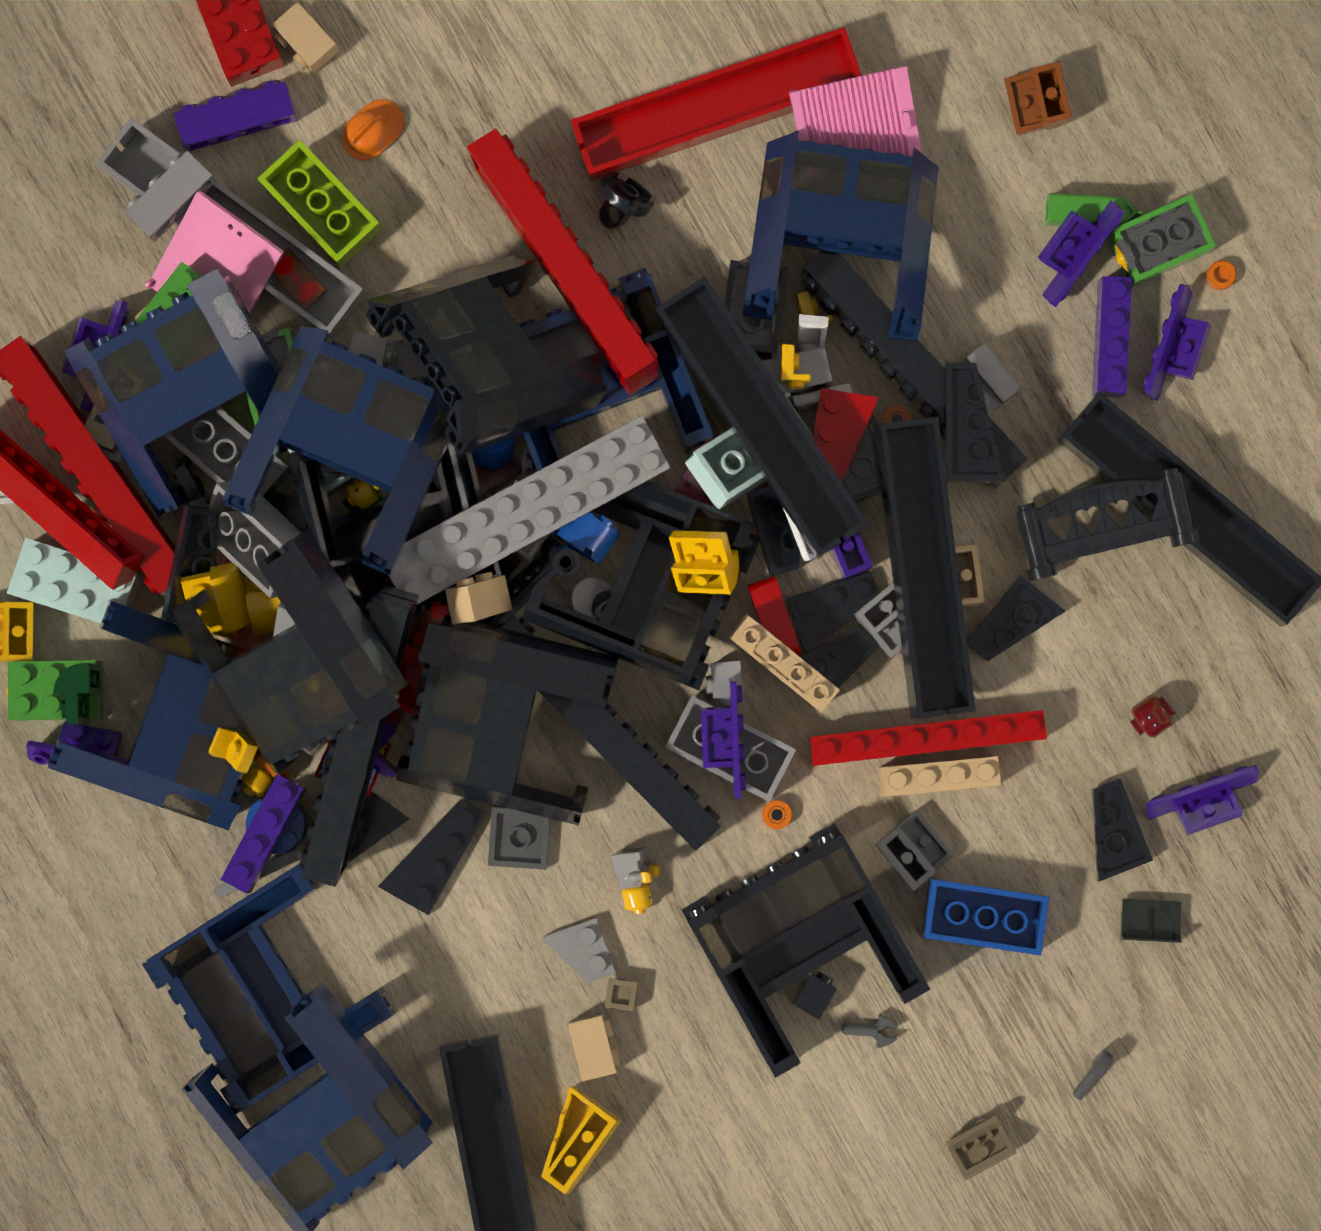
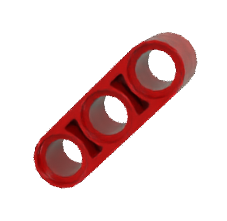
M772 576L748 584V591L759 624L798 656H801L800 647L776 577Z

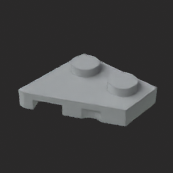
M597 917L543 936L545 942L588 983L616 973Z

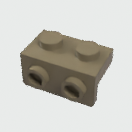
M998 1115L992 1118L991 1116L981 1118L975 1123V1127L966 1132L965 1130L955 1132L949 1137L950 1140L946 1142L948 1151L965 1181L1017 1153Z

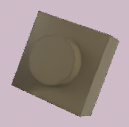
M609 978L605 1008L634 1012L638 982Z

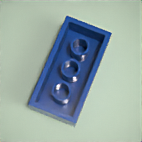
M929 878L921 937L1041 956L1049 897Z

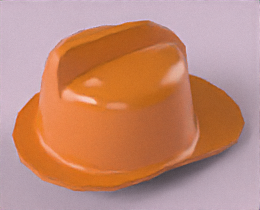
M384 99L374 100L363 107L343 128L342 142L347 153L359 160L373 159L382 153L403 132L405 120L402 110L394 102Z

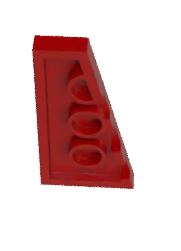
M821 388L812 438L842 482L879 397Z

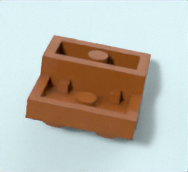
M1060 61L1031 68L1030 72L1004 78L1017 136L1043 129L1048 131L1072 121Z

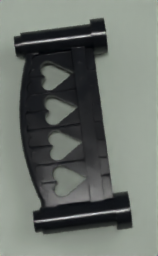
M1178 468L1160 471L1161 477L1159 479H1119L1088 485L1066 493L1040 508H1035L1034 502L1017 506L1018 512L1016 514L1030 569H1027L1029 581L1057 575L1055 563L1163 537L1170 536L1172 547L1201 541L1199 529L1194 528L1182 475L1178 472ZM1148 493H1155L1157 495L1158 502L1151 521L1134 506L1133 500L1136 496H1143L1145 498ZM1119 500H1126L1129 503V509L1122 528L1106 514L1105 505L1107 503L1117 504ZM1091 507H1097L1100 510V517L1094 534L1077 520L1076 513L1079 510L1088 511ZM1062 514H1069L1071 516L1072 522L1065 541L1048 526V519L1050 517L1060 518Z
M547 540L542 545V554L507 583L512 610L474 622L501 628L529 601L536 584L544 586L556 574L562 578L575 576L581 568L579 554L572 548L563 546L558 540ZM465 626L452 640V645L448 652L472 659V656L495 633ZM444 668L449 678L457 682L466 681L473 675Z

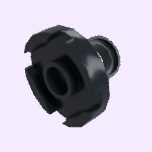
M607 172L599 182V190L606 199L600 208L599 218L605 227L612 229L624 225L630 215L645 217L654 205V202L649 201L652 195L643 185L628 177L627 181L617 178L620 174L618 172ZM611 207L616 208L619 212L617 222H613L609 218L608 211Z

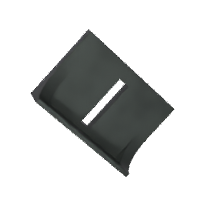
M1122 899L1120 940L1182 943L1181 902ZM1149 908H1154L1153 935H1148Z

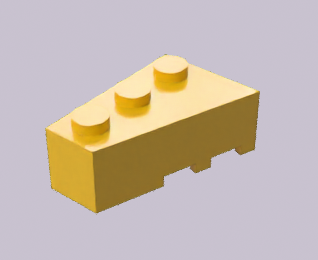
M569 1086L564 1108L560 1114L554 1140H552L541 1177L563 1194L571 1193L622 1120L578 1087Z

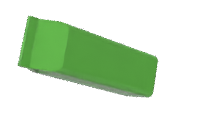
M1049 193L1046 200L1045 225L1060 226L1071 210L1094 224L1110 200L1125 211L1118 226L1127 223L1132 218H1138L1142 211L1136 210L1124 197Z

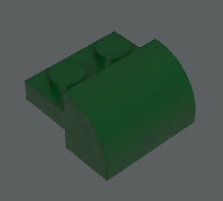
M91 663L75 664L66 668L57 678L53 694L65 696V700L61 702V716L66 718V724L90 725L89 695H101L100 665Z

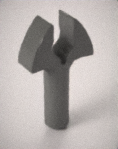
M878 1015V1021L873 1025L843 1023L841 1031L844 1035L873 1037L877 1041L876 1047L881 1048L893 1043L897 1038L884 1037L878 1030H882L887 1026L890 1028H898V1026L887 1017Z
M1103 1049L1094 1058L1092 1067L1073 1091L1075 1098L1082 1100L1096 1080L1104 1076L1113 1061V1055Z

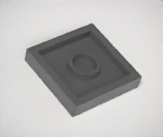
M492 807L488 866L546 870L550 819L509 808Z

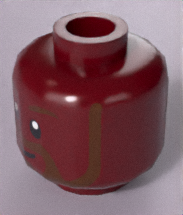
M1149 695L1135 705L1131 711L1134 719L1130 723L1140 736L1146 733L1149 737L1155 738L1171 727L1174 722L1172 716L1175 715V712L1163 696L1158 698L1155 695Z

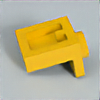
M809 291L797 294L795 300L799 314L819 315L816 299H810ZM833 315L825 316L829 317L828 326L832 325L834 322Z
M782 344L780 348V384H786L788 389H804V384H810L811 375L793 374L794 370H799V353H794V345Z
M219 727L208 752L211 756L226 759L236 771L247 773L258 746L244 732Z

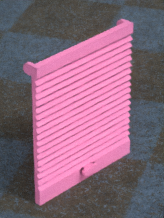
M906 65L801 90L788 91L796 131H798V140L800 141L812 140L821 144L844 145L856 149H872L877 152L890 154L901 153L904 156L911 157L914 147L921 152ZM803 167L807 192L819 193L844 187L845 173ZM858 175L857 184L879 178Z
M199 190L196 192L152 278L147 281L145 287H151L158 292L181 261L201 276L218 268L223 279L229 276L250 314L284 251ZM227 290L223 293L233 303L221 317V320L231 338L236 340L246 319L230 290Z

